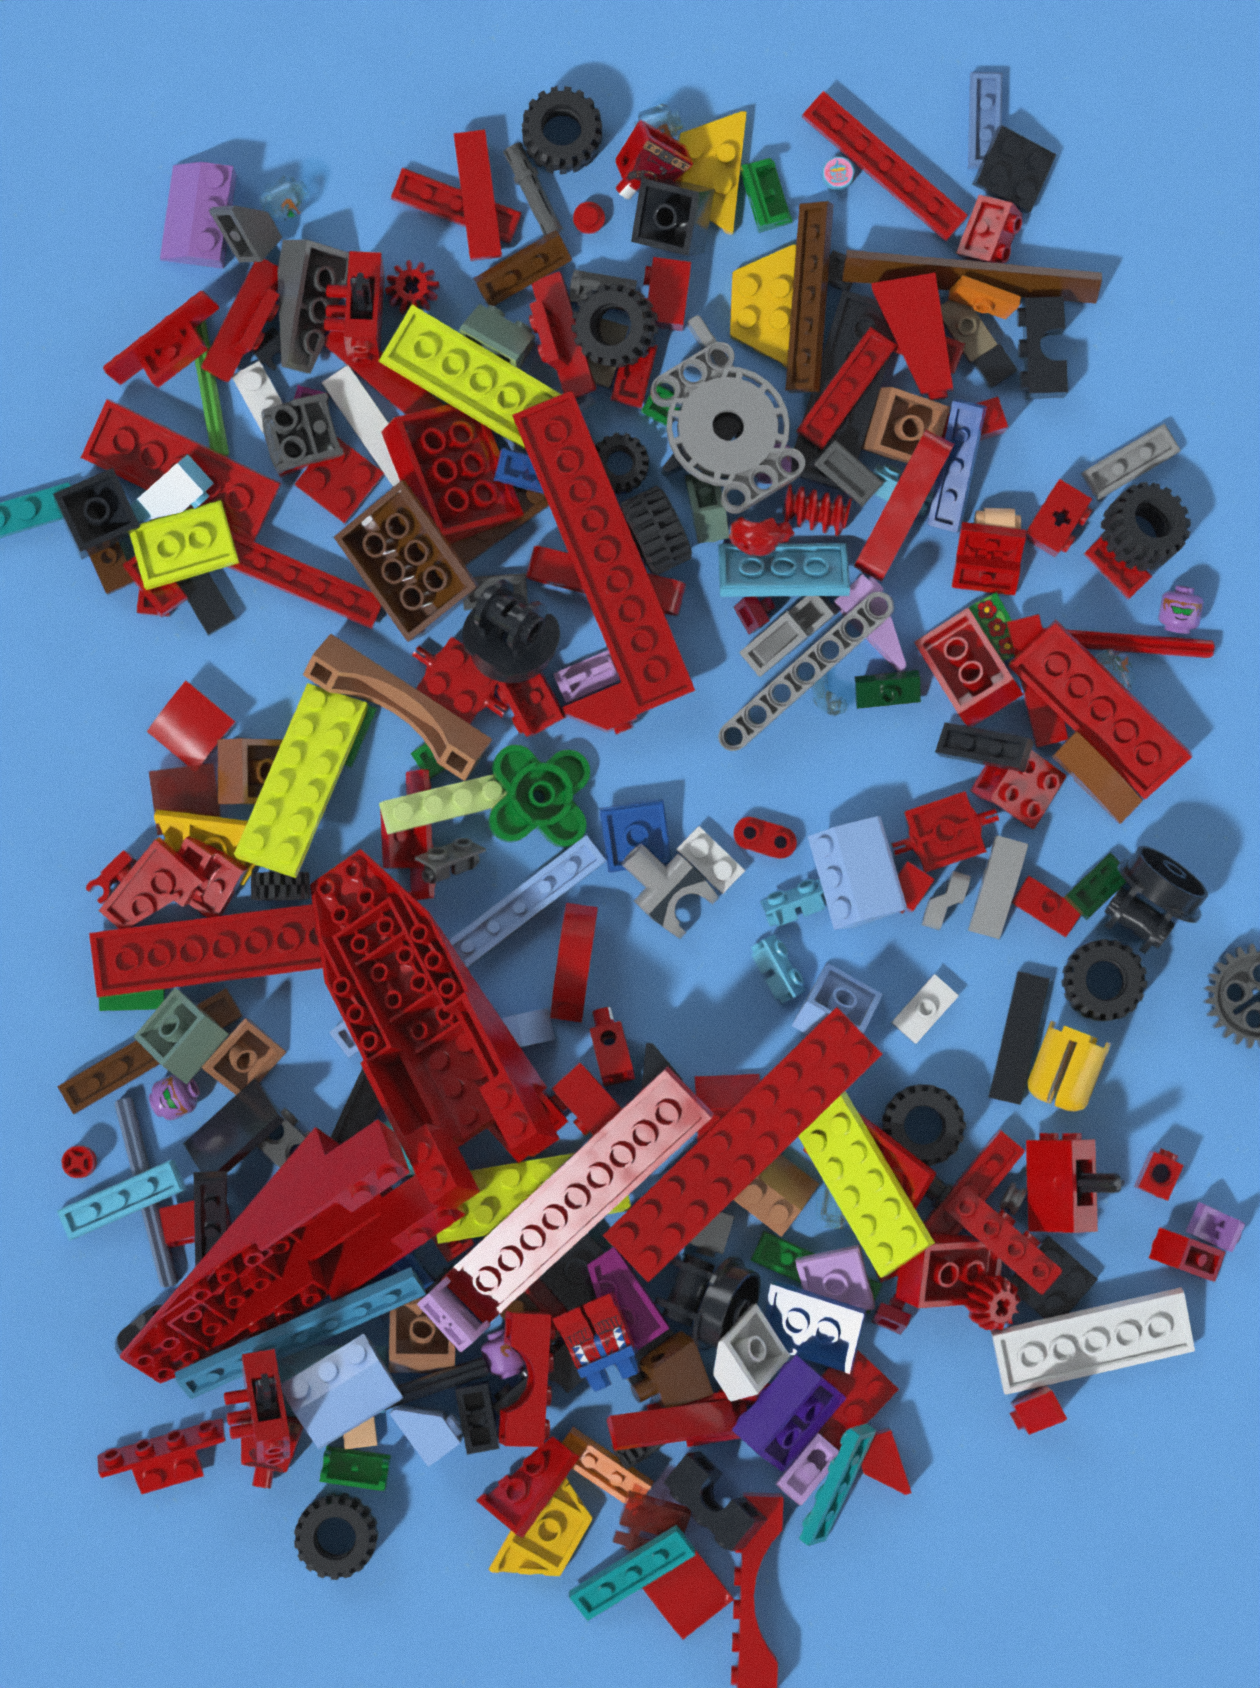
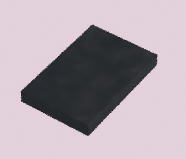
M254 1078L183 1144L200 1172L227 1171L228 1173L279 1127L285 1119L262 1084Z

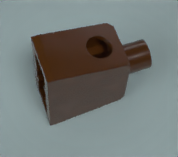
M682 1331L677 1332L641 1359L640 1366L645 1378L630 1386L631 1392L638 1403L652 1397L663 1408L677 1407L714 1394L694 1340Z

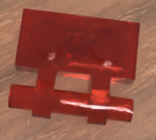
M629 1490L619 1516V1524L627 1526L629 1529L627 1533L615 1530L612 1543L623 1545L625 1550L633 1552L635 1549L651 1541V1539L640 1537V1531L656 1534L658 1537L677 1525L684 1534L691 1517V1510L687 1506Z

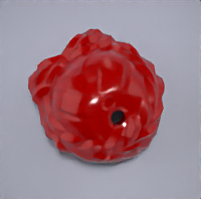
M739 517L732 522L728 537L731 543L745 554L765 556L772 553L778 544L788 542L795 533L788 522L776 523L773 518L760 522H751L744 517Z

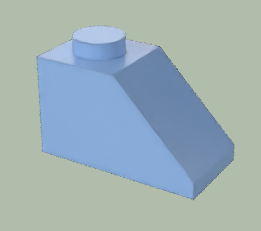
M548 1008L501 1018L520 1048L555 1040Z

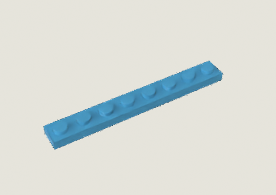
M412 1267L407 1268L201 1361L190 1364L175 1372L176 1382L186 1395L193 1399L242 1377V1354L275 1349L276 1360H281L425 1296L424 1285Z

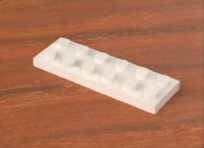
M1181 1287L1006 1327L1002 1331H991L1002 1389L1005 1395L1195 1351L1185 1294Z

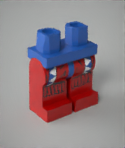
M614 1291L552 1319L567 1345L581 1379L586 1377L594 1392L612 1385L605 1368L616 1364L623 1380L640 1372L635 1356L639 1351L633 1341Z

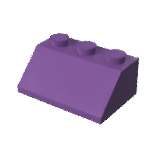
M207 162L173 165L160 254L161 261L224 269L227 241L209 210L217 206H233L237 178L233 166Z

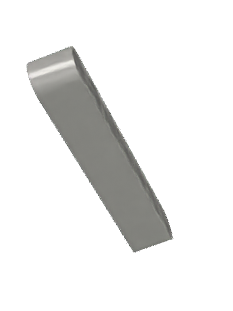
M874 592L868 595L722 726L718 735L721 746L729 751H737L750 743L890 618L895 608L892 597L884 592ZM876 597H882L888 603V610L882 616L875 615L870 608L872 600ZM851 619L860 620L864 627L863 633L857 638L851 637L846 631L847 623ZM829 640L836 642L839 646V654L834 659H828L822 653L824 643ZM803 662H808L815 668V675L809 681L801 679L798 675V668ZM779 684L787 685L791 691V696L786 702H780L774 696L775 687ZM756 705L762 706L767 713L766 720L761 724L755 723L750 717V711ZM730 727H736L741 730L743 738L740 744L733 745L726 739V733Z

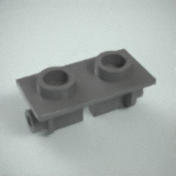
M574 270L570 285V302L578 303L580 299L585 300L588 297L586 295L587 292L591 289L596 291L598 286L604 284L608 286L619 284L636 290L637 280ZM613 307V308H611V309L626 311V310H625L624 308H622V307Z
M458 838L453 843L431 848L428 852L415 856V860L424 864V870L421 873L424 882L435 884L450 877V866L451 873L454 875L474 869L480 861L478 854L485 852L486 848L472 842L471 839Z

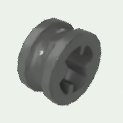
M1011 1182L1000 1202L999 1208H1008L1010 1214L1015 1215L1026 1195L1027 1189H1017L1016 1184Z

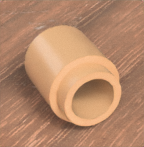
M983 508V511H975L974 523L1021 529V515H1015V509Z

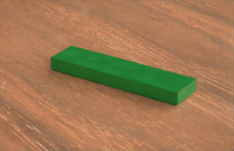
M763 1230L750 1260L801 1283L795 1262L796 1258L815 1253ZM868 1278L875 1302L882 1284Z

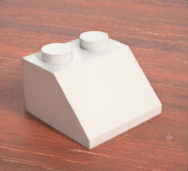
M752 1304L718 1342L713 1375L730 1401L757 1395L790 1357L757 1304Z

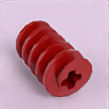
M789 484L782 514L784 515V521L789 524L796 517L798 528H801L806 520H809L810 530L812 531L821 523L822 532L825 534L831 526H834L835 536L839 537L843 529H845L852 498L844 506L841 495H837L833 503H831L828 492H825L822 498L818 500L817 490L813 489L808 497H805L804 487L800 486L797 492L793 494L792 484Z

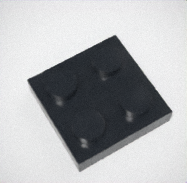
M1003 125L998 126L972 185L1000 200L1012 202L1019 210L1029 213L1034 206L1056 154Z
M1047 1236L1037 1248L1063 1271L1050 1288L1041 1295L1016 1272L1008 1280L1018 1288L1017 1295L1044 1319L1069 1313L1098 1280L1050 1236Z

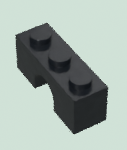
M1064 297L1025 298L1022 307L1017 308V326L1023 327V339L1018 340L1019 359H1024L1025 371H1020L1019 375L1020 390H1026V399L1064 398L1068 393L1067 360L1055 361L1048 359L1040 348L1042 338L1048 335H1061L1065 329Z
M557 1340L549 1349V1353L553 1354L554 1365L552 1373H548V1380L557 1382L569 1393L586 1377L581 1379L566 1343L564 1342L561 1345ZM527 1367L518 1374L522 1379L515 1386L511 1387L508 1383L494 1395L497 1401L493 1404V1408L499 1415L500 1409L512 1405L523 1394L528 1379Z
M701 1451L687 1453L663 1482L670 1489V1495L677 1502L685 1504L693 1512L692 1517L701 1526L707 1527L715 1535V1541L722 1548L730 1551L745 1548L768 1519L746 1497L732 1499L725 1508L721 1507L714 1498L713 1489L716 1481L723 1473Z

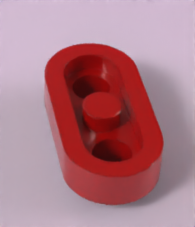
M745 817L739 820L734 827V840L743 849L775 859H785L796 849L797 840L795 834L784 826L754 817ZM747 827L754 828L756 836L752 839L746 838L743 833L744 829ZM779 836L784 837L787 841L786 847L777 848L774 843L775 839Z

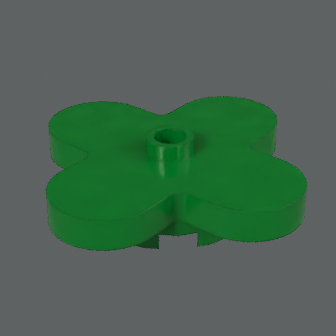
M509 745L503 748L495 756L492 765L495 779L506 791V796L491 809L488 823L493 835L501 841L512 843L520 841L531 831L538 829L546 840L554 846L569 847L577 843L585 834L586 819L583 812L574 803L573 796L589 780L590 767L586 758L577 751L562 750L545 763H541L524 746ZM539 791L543 794L544 799L541 803L534 799V792Z

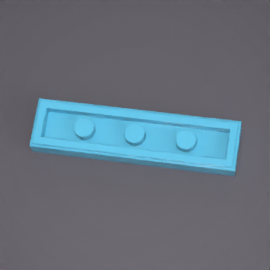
M170 1160L58 1210L57 1213L69 1241L187 1189L175 1160Z

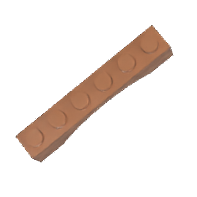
M332 634L313 653L303 673V676L329 693L363 698L399 716L423 738L432 751L437 763L464 781L481 761L492 741L490 737Z

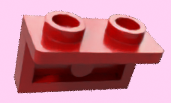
M543 672L532 679L518 683L497 681L499 685L497 693L501 701L505 705L509 704L513 711L512 721L520 734L524 733L526 737L535 736L567 718Z

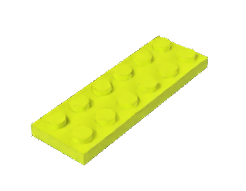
M411 305L378 361L525 450L526 448L512 415L562 395L414 305Z
M307 683L234 852L237 859L297 878L367 712V702L343 694L329 693L321 687Z
M844 1091L798 1137L881 1278L889 1275L935 1242L846 1091Z
M574 1153L471 1170L470 1172L480 1192L462 1204L465 1216L436 1235L438 1244L489 1234ZM629 1195L608 1214L628 1211L631 1208Z

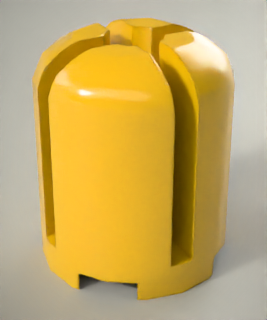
M1050 1021L1028 1078V1089L1036 1099L1051 1104L1055 1099L1054 1106L1067 1111L1082 1110L1088 1105L1111 1043L1106 1042L1104 1048L1096 1045L1098 1038L1064 1026L1062 1031L1054 1029L1056 1022Z

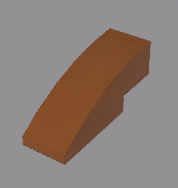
M1077 731L1053 754L1052 758L1119 824L1142 802V799L1119 773Z

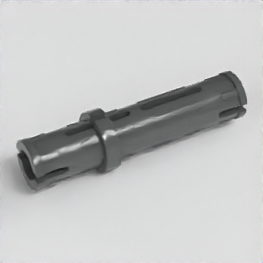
M522 143L509 146L503 153L515 175L513 178L516 185H520L543 236L548 235L554 230L558 233L561 232L563 228L537 177L539 173L536 167H532Z

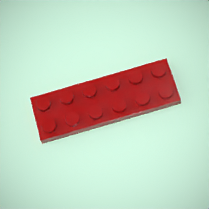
M106 399L80 458L105 470L113 468L117 476L148 490L188 454L214 483L205 491L209 497L199 506L221 500L230 531L253 542L256 541L282 483L111 399ZM190 504L186 508V510L192 509L194 507Z
M1056 619L1009 662V667L1075 732L1077 731L1144 799H1147L1192 758V753Z

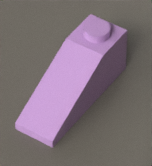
M862 574L850 585V595L839 596L833 605L845 617L868 595L874 592H882L884 589L872 576L867 579ZM876 597L872 600L870 605L872 613L877 616L884 615L888 610L886 600L882 597ZM890 616L866 640L897 672H902L906 667V662ZM851 619L849 622L862 634L864 630L862 622L858 619Z

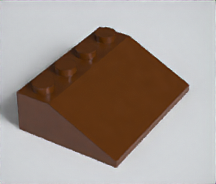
M405 480L400 481L333 537L407 642L426 635L446 619L479 587L476 580Z

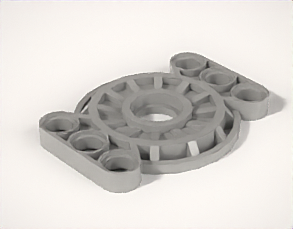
M716 342L658 376L653 381L650 395L657 405L670 407L667 415L666 430L669 445L675 458L687 472L697 479L715 486H724L721 504L726 511L738 514L796 480L802 474L805 467V459L800 451L794 448H785L789 438L790 423L787 408L777 390L770 382L757 373L741 367H732L734 362L733 349L729 344ZM721 350L725 352L728 356V362L723 366L715 365L710 358L714 351ZM688 367L698 368L701 372V379L697 382L687 381L683 375L684 370ZM728 373L736 374L735 378L727 377ZM742 376L753 379L762 386L758 388L751 382L742 380ZM662 383L670 384L674 388V395L668 399L661 398L656 392L657 386ZM767 390L776 400L778 408H774L771 400L765 394ZM675 407H682L681 411L674 409ZM723 412L737 414L744 424L742 435L732 441L720 439L713 430V420L718 414ZM782 415L784 431L783 434H778L777 418ZM672 419L678 422V437L676 438L673 436ZM782 443L780 448H773L775 444ZM678 447H681V448H682V450H683L685 456H686V457L689 459V461H690L689 463H688V462L685 460V458L681 455V453H680ZM785 457H793L798 461L799 469L795 472H787L782 468L781 460ZM697 467L698 469H700V470L703 471L704 473H707V474H709V475H712L713 477H710V476H707V475H705V474H702L701 472H699V471H698L697 469H695V468ZM759 473L768 474L771 477L772 485L767 489L758 488L754 483V477ZM731 490L741 491L745 496L744 503L738 506L730 504L727 500V493Z

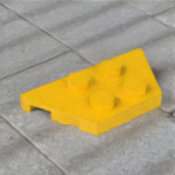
M740 111L682 132L679 137V142L686 146L694 164L675 181L715 189L710 221L722 228L723 232L728 235H733L746 111Z
M796 245L788 246L732 272L730 338L752 347L754 351L763 356L776 360L783 364L782 366L787 368Z
M156 809L154 813L155 823L159 824L165 837L164 842L175 852L179 851L182 843L188 836L200 840L249 868L240 885L245 884L256 865L237 859L234 852L248 821Z
M566 1477L523 1538L510 1530L491 1563L489 1571L492 1573L510 1572L527 1575L561 1576L593 1519Z

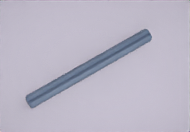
M127 1097L115 1101V1108L134 1177L150 1170V1165L134 1101L132 1098ZM157 1202L141 1209L159 1283L162 1288L176 1285L178 1277L171 1249L165 1243L159 1212L160 1205Z

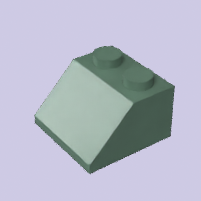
M479 304L460 327V334L520 369L535 345V335L532 334L533 330L520 321H516L514 324L505 319V314L492 305H488L486 308Z
M175 987L134 1035V1038L164 1068L188 1084L215 1050L221 1046L229 1033Z

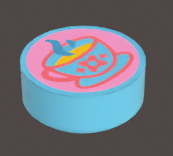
M839 156L829 159L824 164L822 170L824 184L836 191L844 190L850 186L854 178L852 163L848 159Z

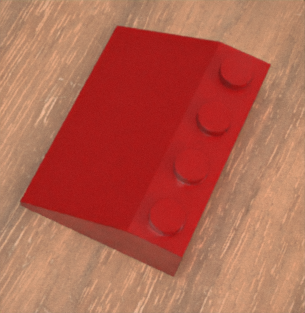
M448 404L394 417L381 431L399 480H405L449 544L524 515L513 486L494 481L500 452L491 429L452 405Z

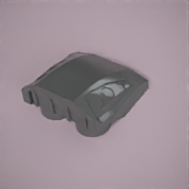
M327 393L295 399L262 410L263 433L271 461L278 474L303 465L343 456L344 452L338 443L330 415Z

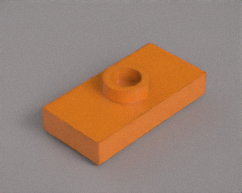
M962 276L950 288L948 299L972 307L977 312L989 313L1006 320L1019 307L1021 297L970 277Z

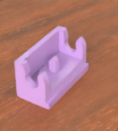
M445 1277L417 1305L452 1344L462 1352L491 1324L487 1320L482 1324L479 1323L449 1290L447 1285L451 1280Z

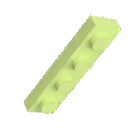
M492 774L380 802L379 806L388 835L492 809L506 796V791Z

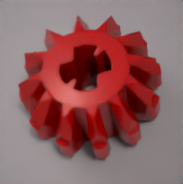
M411 260L406 261L407 270L403 271L399 265L394 266L398 277L394 275H387L386 277L387 282L392 284V286L385 288L386 295L393 296L389 301L390 305L394 307L401 303V314H405L411 305L417 308L421 305L425 311H429L431 308L427 299L437 301L438 295L433 290L440 287L438 281L431 280L435 276L434 270L430 269L424 272L425 264L423 262H419L416 269H413ZM412 282L413 286H415V283H418V292L412 294L410 290L409 294L406 293V285Z
M984 1275L981 1282L974 1281L975 1289L973 1292H967L970 1301L964 1305L970 1311L968 1317L972 1322L978 1324L980 1328L991 1331L993 1329L1002 1331L1005 1324H1013V1314L1020 1313L1016 1305L1022 1300L1017 1295L1018 1288L1008 1281L1007 1278L1000 1275Z

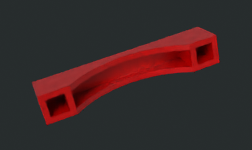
M743 1492V1497H746L768 1520L745 1548L735 1550V1553H741V1566H734V1586H740L739 1599H733V1619H739L738 1632H732V1652H738L737 1665H731L730 1682L736 1688H777L778 1661L766 1644L758 1627L755 1616L754 1591L762 1559L771 1543L782 1531L783 1495L782 1493Z

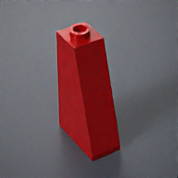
M936 273L871 283L876 301L921 396L928 395L929 400L947 398V392L953 391V383Z

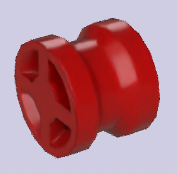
M73 1146L63 1154L61 1160L62 1168L70 1177H87L96 1169L97 1156L87 1146Z

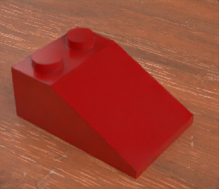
M966 608L914 642L958 715L968 727L975 726L1024 695L969 608Z
M929 1233L935 1243L899 1267L896 1298L916 1308L965 1305L970 1301L967 1292H973L975 1289L974 1281L981 1282L984 1275L1001 1276L1002 1260L974 1236Z

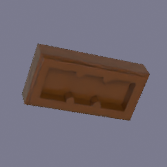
M119 542L89 556L107 595L135 583L123 568V564L127 562V559Z

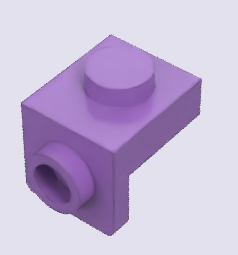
M1198 1202L1185 1232L1224 1250L1233 1252L1241 1238L1245 1223Z

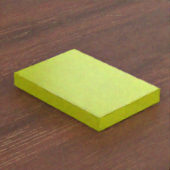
M221 500L199 506L196 509L192 508L139 524L140 528L130 534L146 590L239 563Z

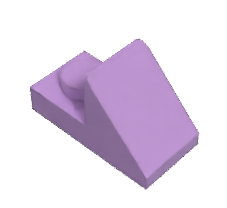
M817 1433L794 1459L775 1485L799 1506L803 1505L829 1473L828 1466L838 1455L839 1451Z

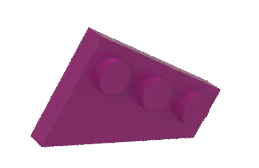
M612 1247L587 1265L596 1298L614 1291L638 1350L670 1328V1325L630 1266L615 1247Z

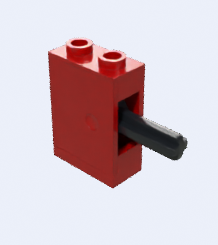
M349 251L347 285L328 284L326 288L327 297L346 298V305L326 306V316L328 318L324 320V329L326 331L344 332L347 358L359 364H369L372 360L379 361L385 284L383 259L380 252Z
M1039 1133V1140H1026L1028 1231L1062 1233L1098 1232L1097 1193H1119L1121 1186H1124V1180H1121L1120 1175L1117 1173H1096L1095 1139H1082V1133H1062V1139H1059V1133Z
M275 1349L242 1354L245 1389L225 1392L224 1401L226 1405L247 1402L248 1409L227 1413V1422L231 1426L229 1428L230 1437L233 1440L253 1436L257 1464L263 1462L266 1465L280 1464L284 1459L290 1458V1434Z

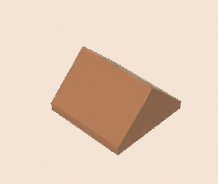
M245 1018L205 1062L202 1068L237 1095L254 1078L260 1082L284 1056L286 1051L253 1021Z

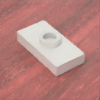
M934 974L891 1023L916 1044L959 995Z

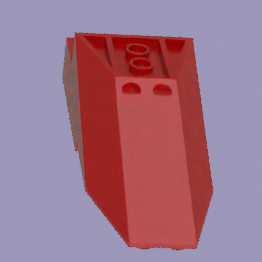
M359 849L312 882L310 890L325 984L363 1058L360 1064L430 1204L455 1209L480 1192L458 1147L495 1122L509 1149L514 1152L534 1157L558 1141L560 1138L537 1096L547 1086L430 912L362 849Z
M377 1119L341 1145L315 1127L119 1355L120 1359L160 1384L176 1378V1371L273 1329L280 1324L293 1320L329 1295L332 1301L348 1295L465 1216L463 1206L461 1204L457 1208L451 1209L430 1204L416 1175L394 1190L392 1189L391 1185H394L401 1178L409 1174L410 1171L395 1132Z

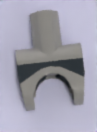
M641 843L632 849L621 863L645 887L634 902L652 920L679 939L686 932L679 926V921L675 916V906L678 900L684 895L691 893L700 895L712 905L719 899L704 877L679 854L665 866Z

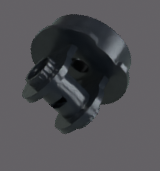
M501 579L483 591L477 600L476 607L467 616L462 632L465 651L471 655L474 665L485 676L499 682L518 683L534 678L548 666L558 648L560 630L557 619L552 614H546L547 608L540 601H534L530 604L526 603V597L513 593L514 586L511 582Z
M1139 846L1130 859H1121L1117 867L1121 876L1130 885V888L1126 890L1121 887L1104 910L1109 915L1104 927L1110 930L1118 922L1125 928L1132 929L1135 935L1144 940L1139 951L1145 954L1152 945L1158 949L1166 940L1175 926V923L1170 920L1173 916L1190 923L1198 922L1202 915L1199 908L1208 897V892L1204 885L1190 871L1164 853L1147 846ZM1137 892L1165 910L1164 913H1160L1137 897Z
M686 1254L684 1261L673 1258L670 1263L680 1267L675 1279V1286L672 1287L667 1300L656 1297L654 1303L665 1308L662 1315L677 1322L691 1326L694 1320L693 1340L698 1348L702 1350H707L711 1347L718 1348V1342L752 1304L758 1303L761 1288L760 1276L757 1272L745 1268L743 1260L736 1256H731L724 1260L714 1273L715 1265L689 1254Z

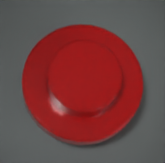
M584 202L576 207L573 213V222L580 232L594 234L603 227L605 214L598 204Z

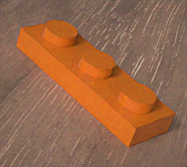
M575 1427L571 1428L562 1443L580 1456L572 1469L635 1511L652 1487L653 1480L634 1467L625 1469L616 1455Z

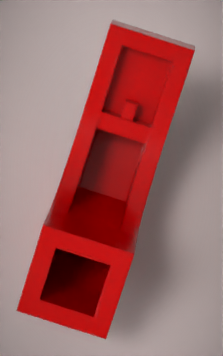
M566 903L550 1018L582 1023L598 907Z

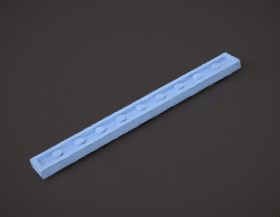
M584 836L452 937L449 942L468 968L605 863V858L588 836ZM344 1021L329 1032L348 1058L359 1051Z

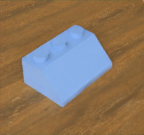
M881 816L835 826L808 836L834 930L855 928L907 909Z
M362 1334L281 1384L282 1391L294 1414L319 1450L403 1399L377 1348L365 1334Z

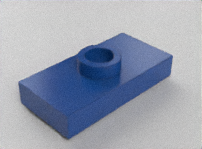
M502 448L494 481L544 494L528 454Z

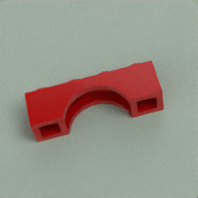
M506 1311L504 1344L514 1348L522 1356L527 1367L528 1379L525 1390L520 1398L512 1405L500 1409L498 1443L504 1446L544 1447V1440L548 1439L550 1435L549 1419H546V1406H550L552 1400L551 1386L547 1385L548 1373H552L554 1365L553 1354L549 1353L550 1340H554L555 1324L551 1320V1314L545 1312Z

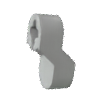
M952 871L945 894L936 898H929L922 919L923 926L940 930L947 908L956 903H963L971 876Z

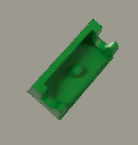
M772 158L741 165L740 174L758 233L792 224L793 221L781 187L776 165Z
M326 1446L319 1482L385 1491L391 1459L390 1454Z

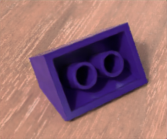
M795 1355L792 1360L783 1365L776 1379L761 1391L758 1400L752 1407L739 1417L732 1431L758 1455L781 1472H784L845 1401L846 1397L811 1366Z

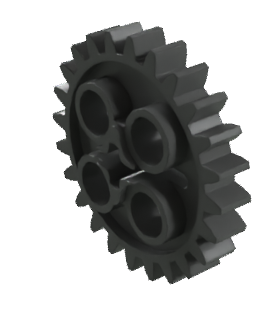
M1249 944L1247 954H1245L1241 947L1235 948L1236 958L1229 953H1225L1224 959L1227 964L1215 962L1214 966L1219 973L1208 974L1207 977L1214 984L1213 986L1204 987L1205 991L1212 993V997L1203 1000V1003L1213 1005L1214 1009L1210 1010L1206 1015L1217 1016L1218 1020L1213 1024V1028L1224 1026L1223 1038L1234 1034L1233 1044L1238 1045L1245 1039L1246 1048H1252L1255 1040H1257L1260 1048V1024L1256 1028H1251L1246 1022V1015L1249 1011L1255 1010L1260 1015V1002L1250 1003L1237 1015L1233 1013L1236 1007L1253 997L1252 989L1260 991V983L1253 977L1254 968L1260 965V950L1257 952L1254 944ZM1233 983L1240 987L1242 993L1240 999L1236 1002L1231 1001L1227 996V988Z

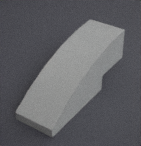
M806 596L739 653L756 674L761 677L836 616L839 611L826 596Z
M998 835L994 837L968 931L1000 939L1028 844Z

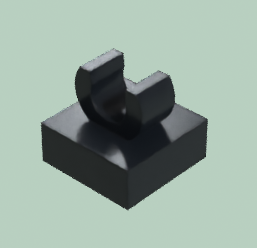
M274 327L265 333L257 350H251L262 364L265 362L272 370L277 368L272 361V357L276 353H281L280 333Z

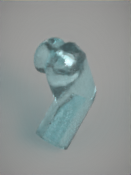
M827 674L812 686L813 701L817 707L833 716L845 713L848 707L847 701L844 697H838L828 690Z

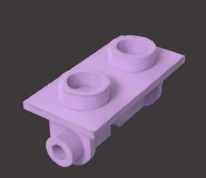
M609 650L553 674L565 703L620 680Z

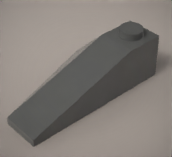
M307 239L282 241L277 271L278 294H280L279 318L282 367L306 374L311 373L325 343L324 334L326 330L324 329V320L328 318L326 316V306L338 305L341 299L327 297L326 288L328 284L347 285L349 252Z

